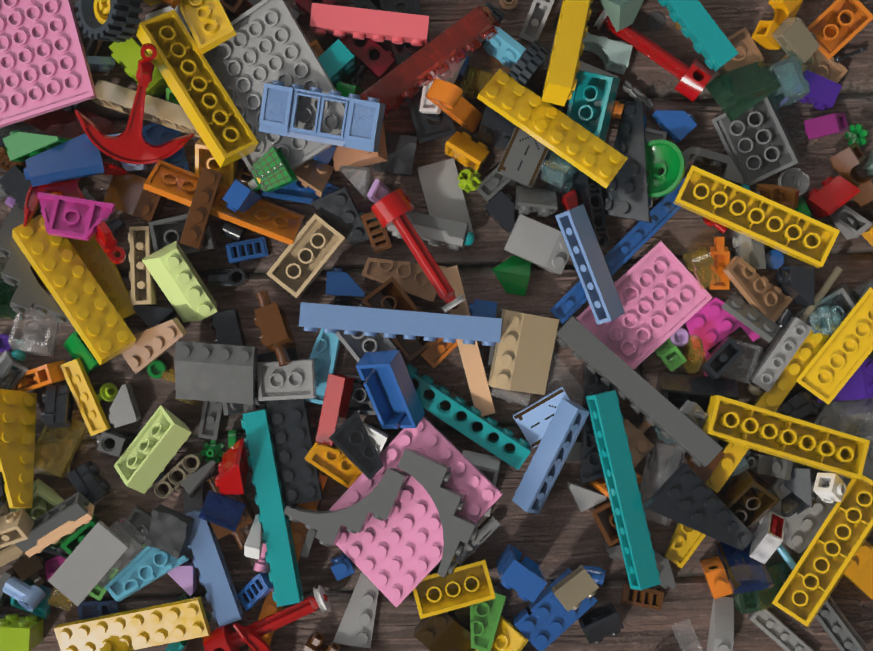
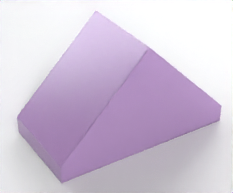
M184 562L167 573L190 596L196 591L197 568H195L193 562Z

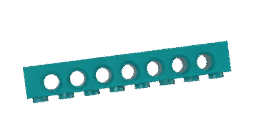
M406 365L410 378L417 380L419 383L415 390L424 409L517 470L520 469L531 453L530 444L523 438L517 439L513 436L514 433L506 427L502 429L497 425L498 422L491 417L481 416L482 412L474 406L470 408L465 404L466 401L457 395L456 397L452 396L446 387L442 385L437 386L433 383L434 380L425 374L422 376L413 365ZM432 390L435 396L428 398L425 396V391ZM441 401H449L451 407L448 409L443 408ZM459 411H464L467 414V417L465 419H459L456 413ZM474 422H481L483 428L476 430L472 424ZM495 432L499 435V438L491 440L488 435ZM507 443H512L515 445V448L508 451L504 446Z

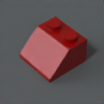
M840 175L833 178L829 176L821 182L822 186L820 188L810 190L806 194L807 198L804 200L809 211L818 219L831 215L857 195L860 189Z
M244 439L238 440L223 454L222 462L218 464L219 475H216L215 484L216 487H219L220 495L244 494L249 469Z

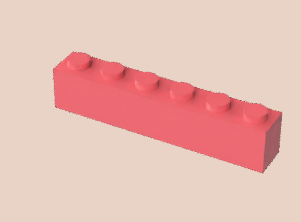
M312 3L310 29L314 34L321 36L329 33L339 38H344L346 35L353 36L357 40L372 38L376 42L390 40L394 44L408 42L413 46H423V44L427 45L429 16Z

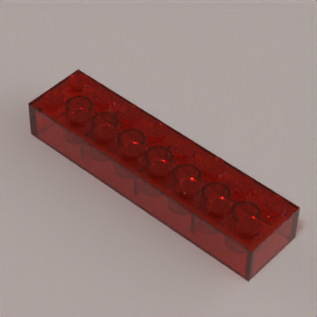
M477 6L361 93L360 100L368 101V97L380 99V103L386 104L384 117L389 114L388 110L393 107L394 109L398 108L404 103L403 99L416 95L419 92L418 88L431 84L434 81V76L439 73L440 75L446 73L450 69L449 65L454 62L456 64L466 58L465 54L470 50L473 52L480 48L483 40H490L498 34L497 30L501 26L488 7Z

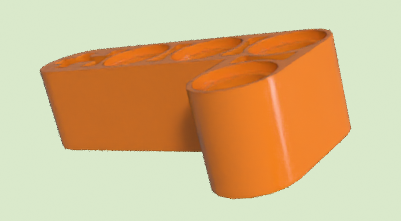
M435 78L425 97L463 128L475 132L482 120L483 114L461 96L463 93L461 88L450 82Z

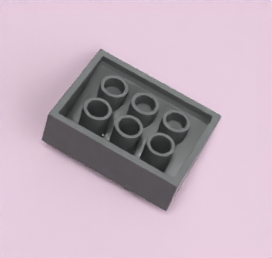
M765 92L712 119L728 156L732 158L744 180L743 184L751 186L801 162L799 154L769 92Z
M176 341L174 358L176 399L254 405L258 347Z

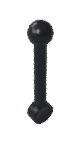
M866 46L842 56L837 55L834 57V61L840 63L845 58L867 50Z

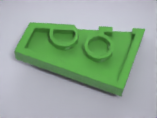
M495 593V599L470 605L471 648L480 651H491L506 596Z

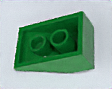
M21 130L12 131L9 133L10 136L3 138L10 161L25 163V160L71 140V138L34 134L33 132L25 133Z

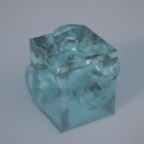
M829 305L820 306L810 314L813 334L822 333V335L834 333L841 324V315L838 313L837 307L830 308Z

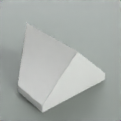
M363 423L379 455L389 434L367 423Z

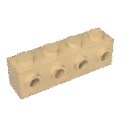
M149 226L129 227L128 241L130 243V251L128 257L131 268L129 272L132 305H157L156 281L142 261L143 258L155 252Z
M24 509L10 512L0 517V548L29 539L34 521Z

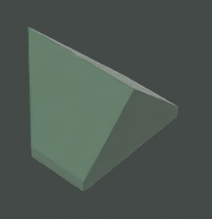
M600 0L616 32L633 24L644 1Z

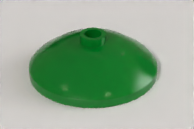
M660 139L648 142V147H646L649 162V197L651 198L663 197L674 191L681 183L686 168L685 158L680 148L670 141ZM664 169V173L660 175V171Z

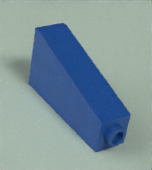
M86 133L25 160L27 168H23L25 178L31 181L32 187L105 174L100 151L89 140Z

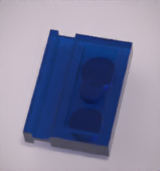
M210 490L198 518L235 532L247 504Z

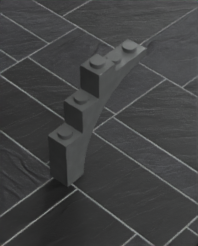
M13 205L0 230V256L4 258L9 257L2 271L1 278L9 285H18L10 301V307L16 313H26L28 315L31 309L34 308L38 314L44 316L48 314L54 317V320L63 324L67 322L70 324L69 319L58 303L37 282L31 271L28 259L12 237V229L24 223V210Z
M406 448L398 468L410 474L424 487L438 510L443 527L444 545L442 561L437 574L445 578L449 573L453 574L457 563H455L457 555H461L465 546L462 543L469 544L472 540H476L480 531L477 529L479 523L458 514V512H462L466 504L464 498L466 495L444 486L445 483H449L452 477L450 472L452 467L416 450Z
M390 467L386 470L381 481L373 491L360 502L350 507L336 511H315L296 505H288L284 514L288 515V519L298 523L300 521L306 524L305 527L312 531L318 530L315 538L319 539V543L328 547L330 545L333 546L338 542L344 526L347 531L356 534L364 530L371 513L378 520L389 519L409 475L394 467Z

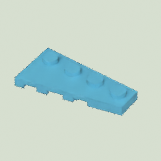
M321 328L312 348V353L308 358L315 359L317 398L305 399V401L322 405L328 374L335 373L340 340L335 333H325L324 328Z
M147 546L105 588L115 601L119 602L189 559L186 555L177 559L164 550Z

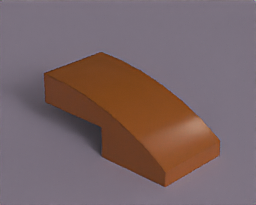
M772 184L757 185L756 192L760 191L761 196L793 210L798 207L799 189Z

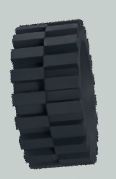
M78 0V2H75V7L79 10L76 12V16L81 19L78 24L81 28H84L83 33L88 35L89 38L118 43L126 42V39L132 38L131 33H136L137 28L135 25H140L141 19L138 17L139 13L142 14L143 8H140V3H143V0Z

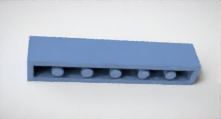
M584 204L555 215L597 325L613 321L625 314Z
M562 398L512 499L514 503L528 513H540L590 413L574 401Z
M203 508L186 513L185 515L195 518L188 549L192 550L194 566L200 571L199 580L201 585L206 588L207 593H205L208 604L212 605L214 621L218 622L219 627L241 620L244 613L218 539Z

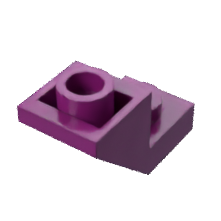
M833 113L804 121L805 133L809 140L821 139L832 134H843L850 131L845 113Z

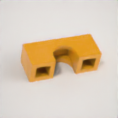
M769 0L768 4L774 10V18L772 21L760 20L751 38L764 49L779 50L781 46L772 34L786 18L796 16L803 0Z

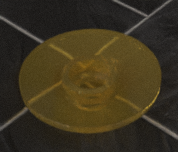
M691 335L684 347V357L687 360L684 366L687 372L693 374L700 369L706 355L702 340L698 335Z

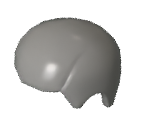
M796 167L783 170L777 179L780 186L799 189V196L806 193L810 186L809 175Z

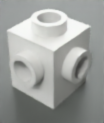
M817 473L813 491L826 503L842 502L843 495L846 493V484L837 474Z

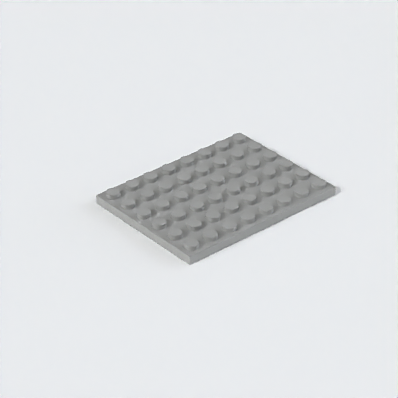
M262 0L231 22L237 33L236 36L203 54L259 142L253 153L242 157L253 178L255 176L251 171V167L272 147L280 148L291 168L295 170L332 146L325 143L260 132L259 120L264 83L272 84V81L275 80L284 82L286 87H291L292 83L303 85V90L310 91V87L321 88L322 93L329 94L330 90L337 91L285 0ZM299 95L295 128L314 131L318 98ZM326 100L321 132L341 136L345 112L344 103Z

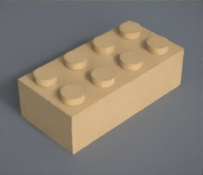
M314 214L295 237L293 244L286 248L266 274L295 298L300 299L347 239L318 215Z

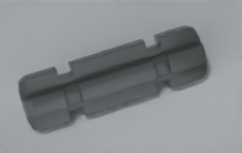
M626 80L622 84L621 89L625 93L628 92V96L635 102L645 104L646 111H649L654 106V102L650 98L647 99V96L636 86L633 87V84Z

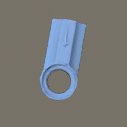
M15 576L9 578L2 588L4 593L16 599L24 609L33 612L46 596L45 592L38 586H30Z

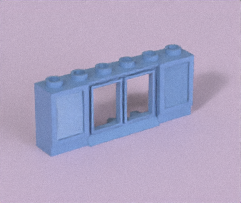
M273 80L272 84L264 83L259 131L369 152H378L386 104L380 103L378 98L368 97V101L360 100L361 95L349 94L348 97L341 96L342 92L330 90L329 94L322 93L321 88L310 87L309 91L303 90V85L291 83V87H286L284 82ZM299 95L319 99L314 131L295 128ZM326 100L346 103L341 136L321 132Z

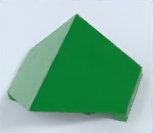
M513 255L492 269L506 293L525 296L530 278L531 262Z

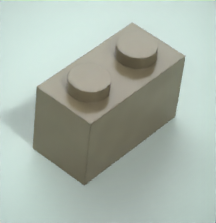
M799 17L786 18L772 34L793 63H805L820 47L816 41V36L809 32L805 22Z
M580 565L551 589L564 608L570 611L571 609H577L581 605V601L586 597L591 598L594 596L599 586L584 566Z

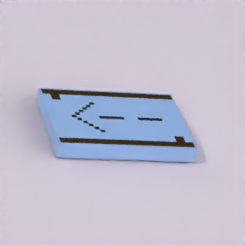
M563 387L513 414V418L532 448L540 444L562 398L570 400Z

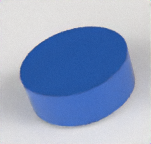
M778 250L766 252V267L769 269L780 268L784 263L783 254Z

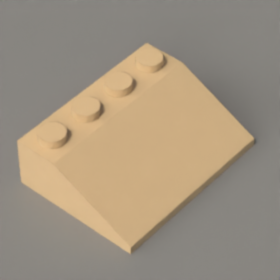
M502 309L500 343L496 342L488 385L505 390L545 395L559 319Z

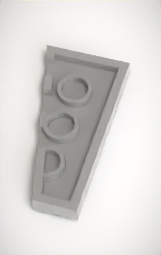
M362 571L333 642L371 648L379 589Z

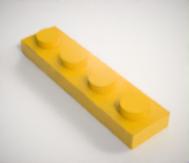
M80 357L60 365L90 435L93 436L110 429L111 427Z

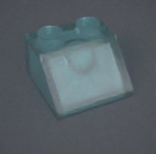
M795 56L774 63L761 77V80L765 83V89L769 92L778 111L804 98L810 92L809 83L804 79L801 72V64L796 60Z

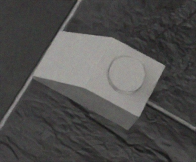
M131 383L121 386L109 409V420L112 425L114 424L115 428L142 420Z

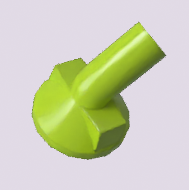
M105 383L99 388L100 393L96 396L99 402L103 399L108 402L114 401L118 394V389L113 383Z

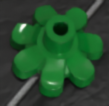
M862 124L850 125L849 130L851 132L845 133V138H850L848 145L856 142L859 148H861L862 145L867 143L866 138L869 135V131L863 130Z
M211 440L210 443L206 441L203 444L205 450L201 451V456H206V462L208 463L214 460L218 464L220 462L219 457H223L225 451H222L225 447L224 443L217 444V440Z

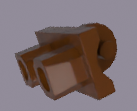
M316 632L312 637H309L303 650L339 651L340 645L335 642H331L329 647L324 645L325 637Z

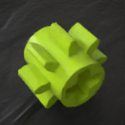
M471 167L464 169L457 177L460 181L458 186L467 193L475 191L480 186L481 181L479 177L481 175Z

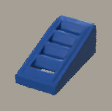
M265 237L225 244L229 263L231 264L269 256ZM260 242L262 253H258L256 243ZM250 244H252V247H253V252H254L253 255H251V253H250V249H249V245H250ZM241 246H244L246 256H243ZM233 248H236V249H237V253H238V257H237V258H235Z
M260 572L237 594L246 611H249L274 590L273 582H270L267 573ZM250 590L254 595V598H252L251 594L249 593ZM245 594L247 595V597H248V599H249V601H250L249 603L247 602L246 598L244 597Z

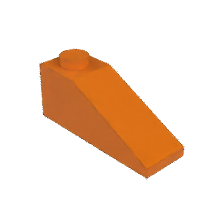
M65 361L53 362L28 370L13 390L29 392L66 380L60 368V365L65 364Z

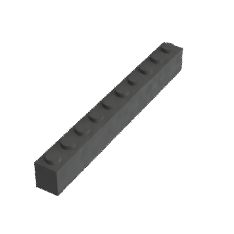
M573 316L556 333L557 342L564 348L569 347L572 350L571 354L580 361L582 359L586 362V367L594 374L597 372L602 377L601 381L608 387L610 385L616 389V394L624 400L626 398L632 403L630 406L637 413L641 411L646 416L645 420L652 426L657 425L661 429L660 433L668 440L671 438L677 443L675 446L682 453L687 452L691 455V461L698 467L701 465L703 467L708 466L723 449Z

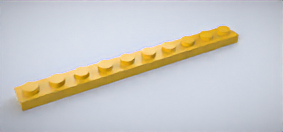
M811 325L812 330L770 391L763 392L754 406L776 412L795 385L796 379L812 361L829 335L815 325ZM727 442L722 450L725 453L724 457L705 484L718 493L749 448Z

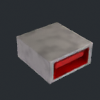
M773 511L769 512L753 533L756 538L751 543L749 557L763 564L768 561L783 542L786 518Z

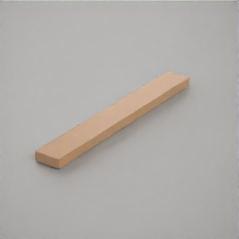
M457 265L441 269L455 290L456 298L463 294V298L466 299ZM466 300L461 302L457 309H450L449 313L470 316ZM456 339L474 407L482 412L481 416L494 414L495 409L477 341L473 345L463 344V340Z

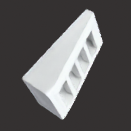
M258 514L255 516L244 545V555L254 559H259L261 524L259 523Z

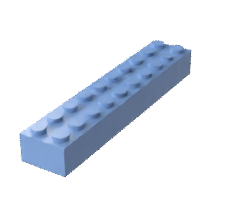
M301 302L299 326L304 327V331L318 332V328H324L325 333H337L338 330H344V334L357 335V331H363L364 336L376 337L377 333H384V337L396 338V334L404 335L403 339L416 340V336H424V341H435L437 337L443 338V342L455 343L456 339L463 340V344L475 345V341H483L482 345L495 346V342L500 343L502 318Z

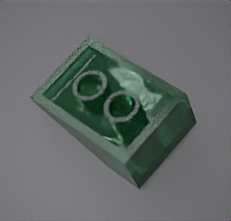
M761 61L720 74L705 87L723 113L732 122L781 87V84Z

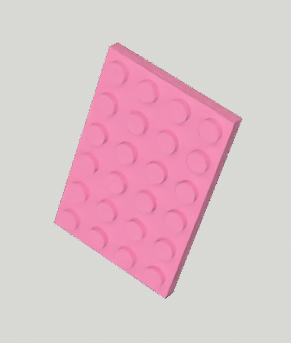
M660 241L614 283L625 314L613 321L597 325L589 305L575 319L634 370L713 297L664 243Z

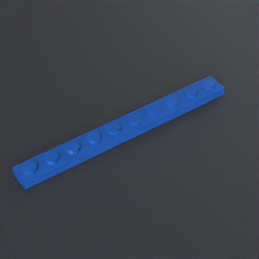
M685 177L674 191L665 195L650 210L652 223L639 221L604 256L611 276L681 208L673 202ZM579 280L549 310L562 324L588 300L581 281Z

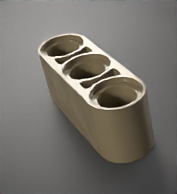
M197 452L185 456L155 485L154 492L156 496L166 498L173 494L182 485L181 482L192 475L203 465V456ZM190 457H194L197 460L195 467L190 465ZM177 470L182 472V480L176 477L175 473ZM163 483L168 485V493L162 490Z

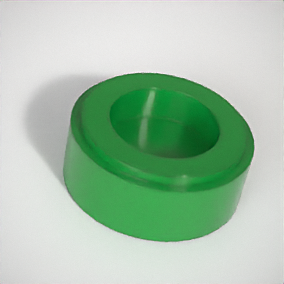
M157 359L148 365L147 372L152 378L159 379L167 374L168 366L163 360Z
M228 430L230 449L237 442L236 430Z

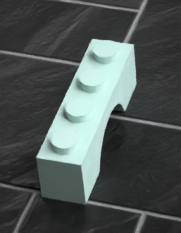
M587 32L586 37L583 39V51H590L598 55L604 63L605 70L624 75L629 64L633 45L623 41H614L605 36L599 37Z

